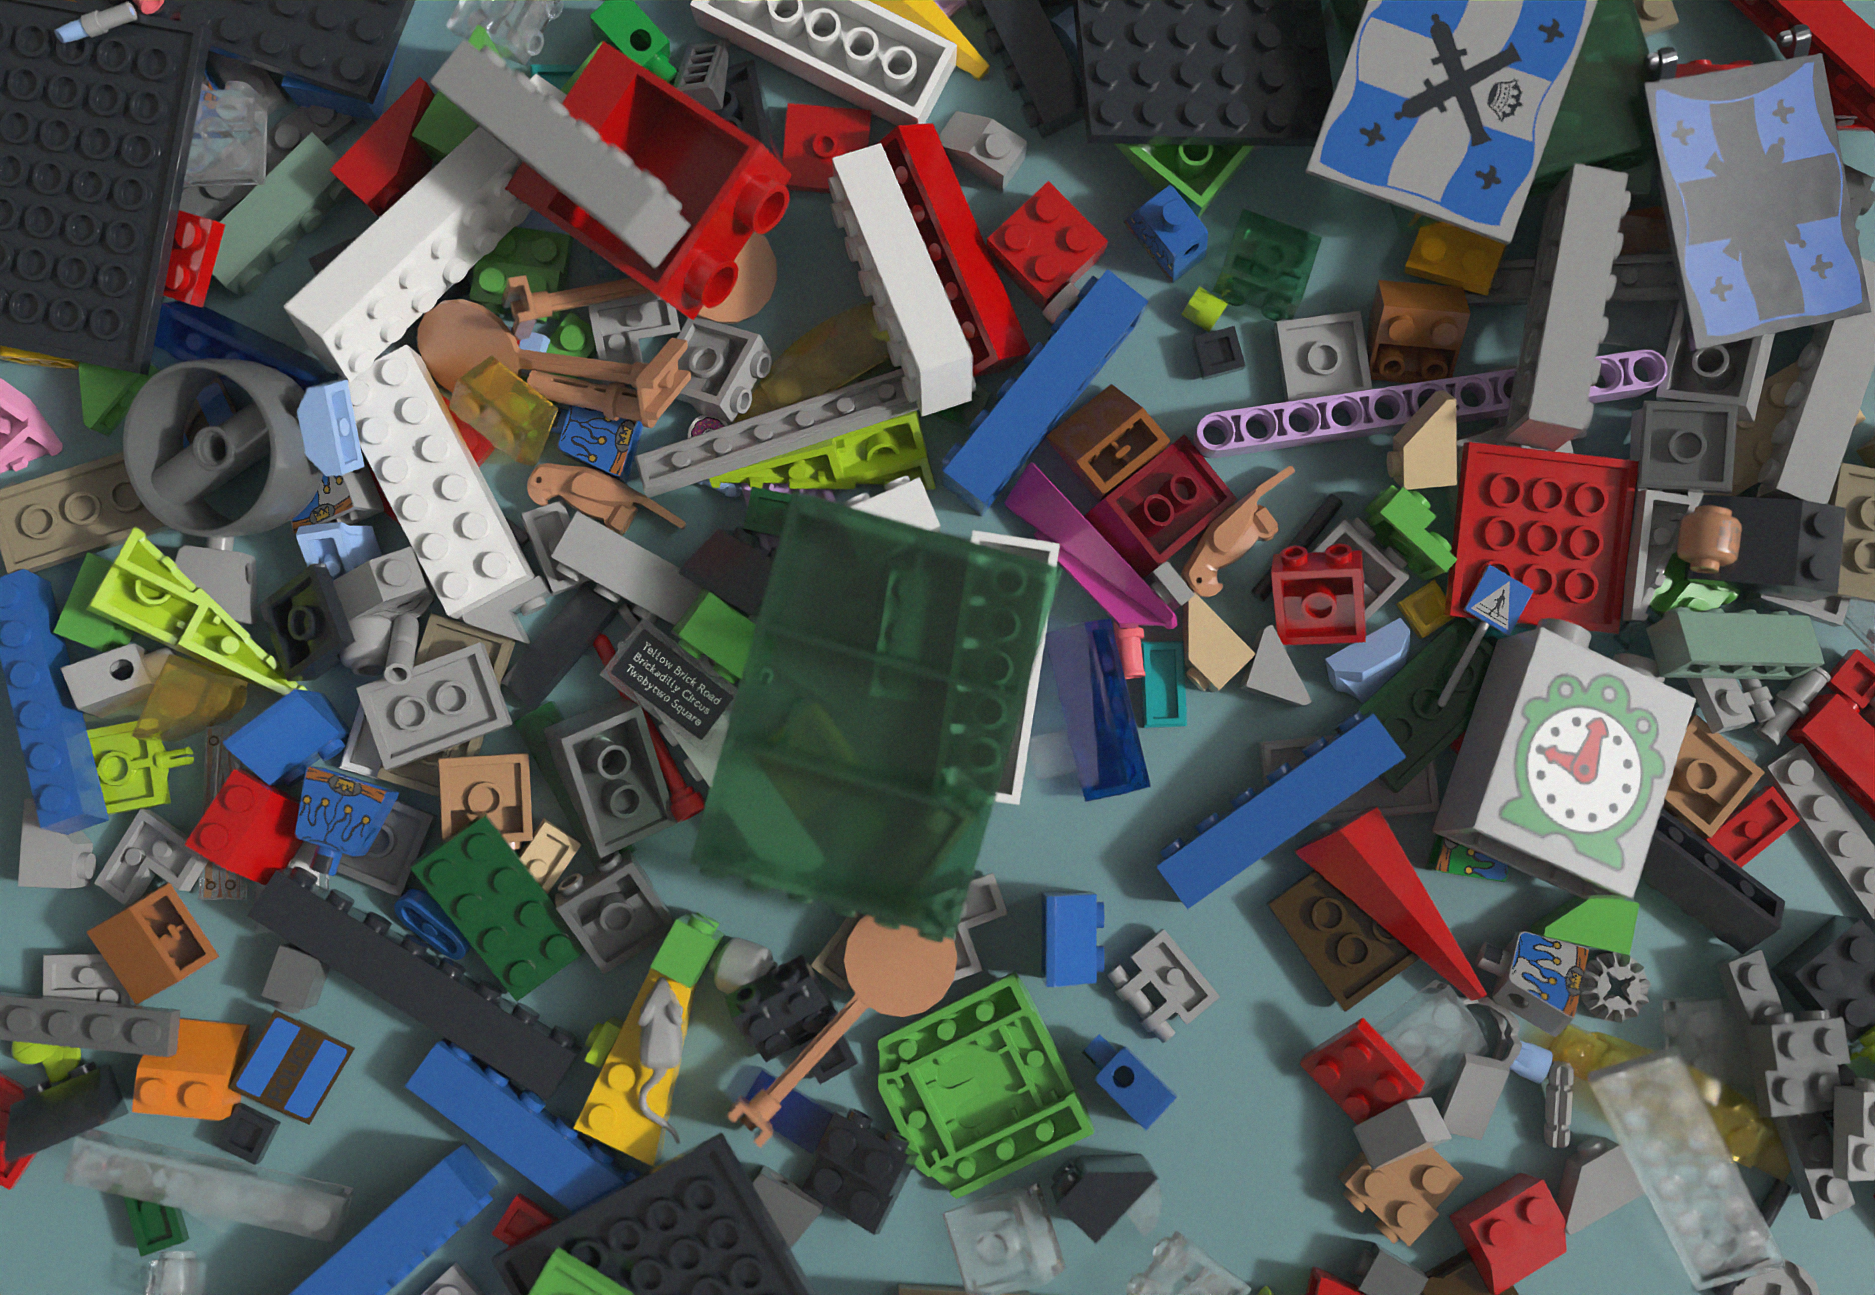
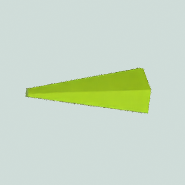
M917 410L709 478L712 488H720L721 483H748L750 488H762L763 483H787L789 489H855L856 484H883L884 487L898 478L908 476L910 481L920 478L925 490L936 489Z
M135 527L132 529L86 610L279 697H285L294 689L307 690L296 681L287 682L284 671L275 658L261 649L250 638L251 635L201 587H197L177 568V564L168 556L163 555L146 538V535L141 530Z

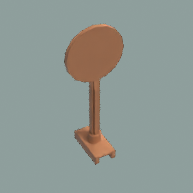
M754 231L734 260L738 265L739 274L730 295L714 308L703 306L697 317L721 324H737L755 316L771 299L777 282L776 257L768 240L762 234ZM524 275L508 278L501 302L503 308L511 307V312L515 319L511 332L515 336L516 341L529 338L536 320L550 317L552 312L653 292L633 278H627L549 294L547 291L531 293L527 277Z
M464 299L444 300L425 313L418 327V349L432 376L440 385L457 397L476 403L495 402L508 395L520 379L522 369L538 370L541 372L631 384L638 391L641 418L658 420L691 379L690 371L678 369L677 360L688 349V342L683 339L671 338L650 363L635 362L634 365L524 350L519 348L515 336L501 318L483 305Z
M896 902L878 906L859 919L847 938L843 960L848 983L855 992L854 996L767 1090L762 1088L751 1101L740 1095L728 1109L727 1116L733 1122L744 1112L745 1114L739 1119L742 1124L751 1132L758 1126L754 1131V1142L760 1148L773 1135V1127L769 1120L782 1107L779 1103L867 1008H872L880 1014L905 1017L925 1012L944 997L954 980L958 957L953 935L941 918L921 905Z

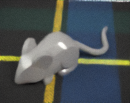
M660 977L640 1008L641 1017L638 1022L641 1025L639 1035L641 1065L653 1069V1074L642 1085L639 1091L638 1102L643 1114L648 1119L668 1130L678 1144L680 1143V1138L675 1128L665 1119L654 1113L648 1107L646 1101L649 1090L659 1083L667 1069L674 1068L680 1064L682 1055L683 1033L681 1031V1024H683L681 1016L683 1006L679 1004L667 980L664 977Z

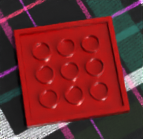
M1476 442L1464 443L1451 554L1457 560L1449 568L1444 615L1478 619L1463 609L1487 565L1490 564L1534 590L1517 623L1537 625L1540 619L1554 618L1574 623L1587 631L1619 634L1639 461Z

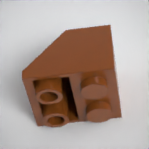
M1378 280L1369 315L1367 356L1371 380L1419 383L1453 377L1471 314L1463 287Z
M1113 384L1106 387L1046 436L1048 442L1099 503L1163 452L1171 441L1141 405Z
M169 882L164 883L86 931L136 1005L180 982L219 957Z

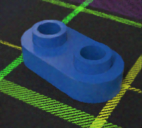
M409 889L394 904L395 913L400 921L446 957L460 960L473 947L439 903L428 895L427 891Z

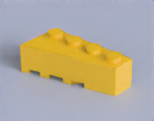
M650 968L574 1129L654 1167L662 1155L666 1129L648 1119L641 1111L638 1102L639 1091L642 1085L653 1074V1069L641 1065L639 1035L641 1025L638 1024L641 1017L640 1008L643 1006L647 995L653 989L657 979L664 977L671 990L675 993L679 1004L683 1006L681 1031L683 1033L684 1045L697 983L689 989L657 970ZM680 1064L674 1068L667 1069L664 1077L649 1090L646 1097L648 1107L667 1122L670 1117L672 1098Z

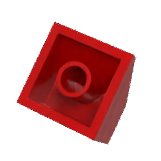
M234 769L184 845L220 867L266 886L276 870L288 868L305 842L296 838L295 835L300 800L275 785H268L258 775L248 769Z
M1520 1172L1449 1215L1491 1295L1500 1294L1567 1252L1565 1219L1544 1180Z

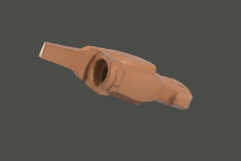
M544 463L538 464L528 479V494L535 503L546 506L549 504V499L561 496L573 509L593 519L604 521L605 527L621 536L626 533L636 517L637 505L646 507L681 529H685L687 526L685 521L658 503L598 469Z
M1292 466L1287 467L1252 490L1206 526L1181 573L1182 580L1193 593L1202 598L1216 595L1223 588V584L1217 582L1218 570L1242 558L1256 541H1270L1279 531L1278 523L1266 507L1257 505V501L1262 495L1294 473L1295 470Z

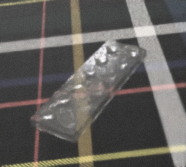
M1676 1045L1588 1073L1589 1084L1697 1291L1786 1268L1783 1256Z

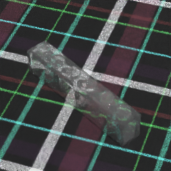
M91 1129L75 1138L62 1181L63 1183L328 1242H334L343 1232L355 1189L96 1129Z

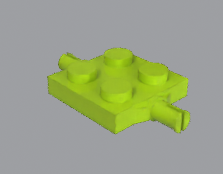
M150 718L86 730L108 815L171 804L167 778L169 768L192 765L194 763V757L177 758L193 755V751L189 746L166 751L162 743L159 719Z

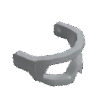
M1455 996L1456 1004L1464 1006L1478 1004L1490 1013L1498 1030L1497 1046L1491 1059L1507 1062L1508 1067H1510L1520 1054L1522 1047L1518 1037L1521 1027L1517 1018L1508 1009L1489 997L1484 996L1475 1001H1470L1465 996ZM1507 1043H1508V1045H1509V1050L1507 1051L1505 1057L1502 1059L1504 1053H1505L1506 1050H1507Z

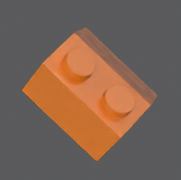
M180 1018L177 1054L169 1057L142 1056L137 1067L132 1112L219 1121L231 1116L235 1107L241 1103L242 1094L229 1089V1085L246 1059L250 1024Z

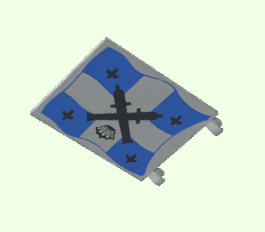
M1368 0L1305 173L1508 245L1515 231L1597 0Z

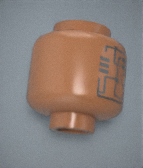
M1717 506L1695 507L1693 513L1683 517L1680 523L1676 552L1682 560L1691 563L1690 569L1692 571L1706 574L1718 573L1719 567L1730 565L1737 559L1742 526L1736 518L1731 516L1732 512L1729 509Z

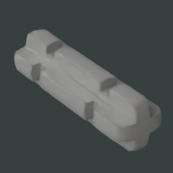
M1552 1061L1547 1074L1549 1084L1546 1085L1545 1118L1547 1123L1544 1124V1139L1548 1146L1565 1148L1570 1144V1130L1568 1126L1571 1124L1573 1090H1571V1085H1573L1574 1070L1571 1064L1565 1061Z

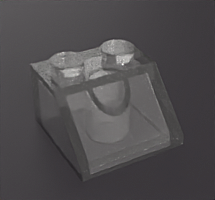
M1438 980L1432 981L1373 1026L1385 1041L1425 1081L1421 1092L1416 1095L1417 1099L1429 1098L1454 1079L1464 1052L1484 1056L1490 1051L1475 1018L1451 986Z
M1040 1182L1002 1190L942 1214L967 1295H1000L1045 1286L1066 1269Z

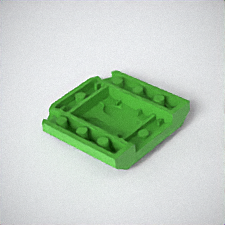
M1016 971L883 1035L878 1040V1050L880 1049L878 1090L900 1134L910 1141L908 1148L919 1153L915 1162L917 1169L930 1178L932 1176L949 1189V1194L956 1199L1094 1134L1095 1129L1086 1105L1026 986Z

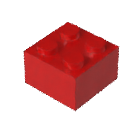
M1048 181L987 238L986 247L992 260L1043 311L1069 283L1074 284L1104 256L1108 240Z

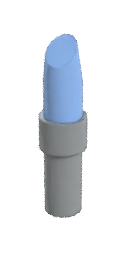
M127 2L101 12L96 10L82 15L81 19L61 26L54 30V33L62 43L79 40L87 36L95 37L108 32L110 28L136 20L137 14L132 4Z

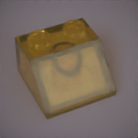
M492 355L457 379L449 404V409L456 413L462 421L468 423L486 437L493 446L502 450L515 462L532 467L539 462L558 412V408Z
M169 654L132 736L140 740L177 742L229 721L233 718L234 714L241 711L246 703L248 691L245 689L248 682L197 659Z

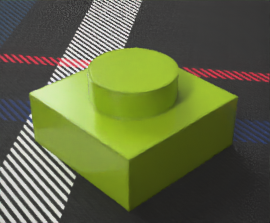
M613 1016L604 1025L597 1022L585 1042V1045L591 1048L585 1061L599 1069L604 1066L623 1027L624 1021Z

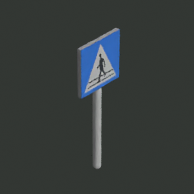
M1490 564L1487 565L1463 609L1480 619L1481 623L1438 700L1440 707L1446 706L1489 625L1510 636L1534 591Z

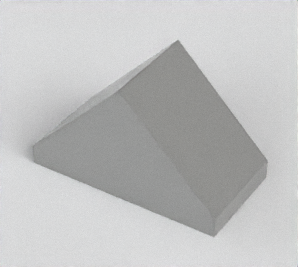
M1273 625L1258 631L1251 649L1256 655L1247 662L1239 689L1293 707L1305 706L1311 703L1312 700Z
M1432 1097L1406 1100L1353 1128L1372 1170L1452 1139Z

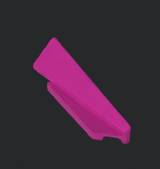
M1033 462L1029 463L1004 502L1005 506L1037 530L1033 534L1035 540L1060 544L1057 563L1120 628H1136L1137 625L1164 626L1166 629H1174L1178 625L1174 612Z

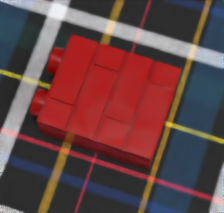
M603 41L561 105L569 112L568 115L576 121L580 119L592 128L606 145L610 146L612 144L633 162L632 165L640 172L645 170L666 188L665 191L683 206L678 213L690 225L689 228L655 268L526 163H521L505 187V190L694 321L703 306L714 308L720 305L732 292L739 274L738 265L734 260L755 231L758 234L767 233L781 220L789 202V191L785 185L792 174L762 143Z

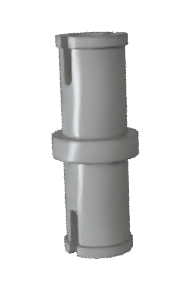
M1817 667L1795 678L1785 691L1779 690L1774 696L1776 702L1772 706L1776 717L1758 723L1753 728L1754 733L1767 743L1777 746L1798 717L1804 718L1810 711L1808 705L1823 686L1830 681V675L1822 668Z

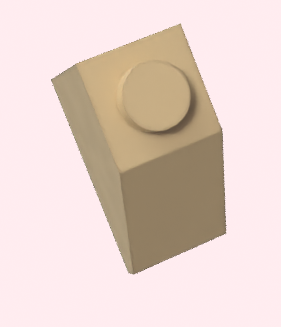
M1445 390L1435 391L1393 437V451H1389L1387 454V469L1389 476L1394 477V480L1401 487L1410 490L1457 485L1456 398Z
M1194 593L1195 595L1183 604L1184 663L1189 668L1185 674L1200 690L1205 691L1209 688L1212 692H1216L1256 654Z

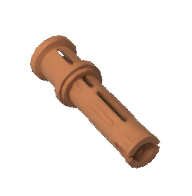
M532 370L528 376L526 392H528L527 395L529 397L603 412L604 416L614 421L619 420L620 417L639 421L647 428H653L657 420L641 418L638 391L626 388L624 383L596 384L538 370Z

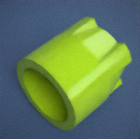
M1199 286L1181 315L1205 331L1210 332L1228 304Z

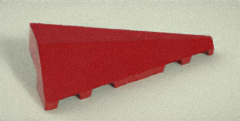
M1367 807L1334 829L1326 830L1294 850L1301 860L1320 873L1325 880L1339 889L1375 922L1431 966L1436 973L1462 992L1467 999L1475 1001L1487 995L1378 807Z

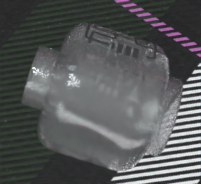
M197 1251L159 1252V1259L152 1260L146 1267L143 1295H205L207 1263L202 1259L196 1258Z

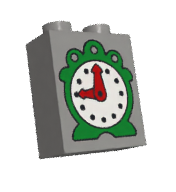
M1540 619L1534 630L1497 640L1432 832L1583 899H1633L1696 699L1663 684L1665 678L1660 677L1656 661L1626 653L1616 654L1611 660L1587 649L1591 634L1586 629L1560 619Z

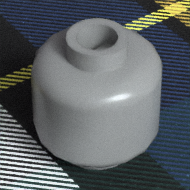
M378 613L348 621L355 642L340 652L342 664L352 669L353 674L358 676L370 677L383 674L390 648L393 622L386 617L380 616Z
M740 937L729 940L723 948L718 947L710 961V971L714 972L716 988L727 994L734 992L742 985L748 984L778 967L777 962L773 961V954L770 949Z

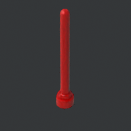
M600 634L593 642V646L620 697L626 698L642 707L663 778L673 795L670 797L672 803L670 810L677 823H681L708 808V805L700 791L695 792L693 786L688 787L648 711L635 695V690L611 673V670L620 659L609 638L604 634Z

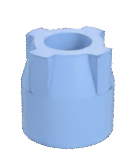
M1521 1041L1520 1054L1509 1069L1521 1077L1540 1084L1546 1078L1551 1067L1552 1052L1533 1043Z

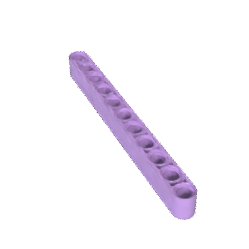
M1638 350L1597 356L1595 359L1601 361L1600 374L1605 379V388H1598L1595 385L1591 386L1588 402L1599 403L1634 398L1646 394L1665 379L1667 374L1665 359L1654 350ZM1634 365H1639L1646 370L1648 374L1647 382L1636 378L1633 372ZM1516 368L1214 412L1200 420L1194 434L1193 443L1202 456L1206 458H1222L1399 432L1420 409L1417 404V398L1420 396L1430 398L1435 391L1445 390L1456 398V423L1503 417L1508 415L1510 399L1503 390L1504 384L1514 383ZM1461 390L1473 392L1477 396L1478 406L1469 407L1465 405L1460 397ZM1378 402L1388 404L1393 410V419L1384 420L1379 418L1375 413L1374 404ZM1336 408L1346 410L1350 414L1351 425L1340 426L1336 424L1331 416L1332 410ZM1292 415L1305 417L1309 423V430L1306 432L1293 430L1289 424V417ZM1250 421L1263 423L1267 430V436L1261 439L1251 437L1247 433L1246 424ZM1209 427H1217L1224 433L1225 442L1219 445H1212L1205 440L1203 431Z

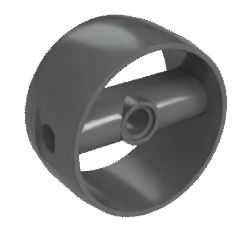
M196 359L176 364L160 371L148 380L136 395L130 406L124 427V460L128 476L136 494L146 508L164 524L180 532L195 536L228 538L254 535L269 531L291 521L309 505L323 477V473L305 455V447L297 410L303 400L305 391L284 373L247 360ZM225 374L247 390L254 399L253 402L220 425L201 429L196 435L194 442L185 449L183 448L184 428L190 408L199 393L210 382ZM271 453L270 472L264 491L254 507L240 520L233 521L214 510L203 499Z

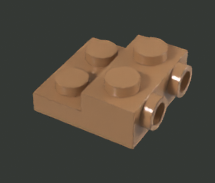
M1698 715L1690 716L1662 808L1701 838H1711L1765 772L1719 733L1712 734L1708 724Z
M529 753L438 758L441 842L484 811L514 850L522 848V841L533 840Z
M1432 1147L1375 1170L1371 1169L1362 1150L1337 1177L1348 1187L1342 1193L1343 1196L1361 1213L1367 1207L1380 1218L1374 1225L1393 1244L1401 1238L1409 1247L1439 1215L1435 1209L1464 1179Z

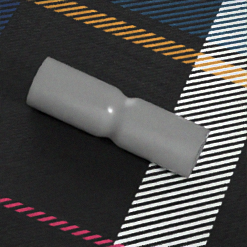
M401 615L393 622L384 676L389 683L394 685H404L412 677L420 627L418 620L413 616Z

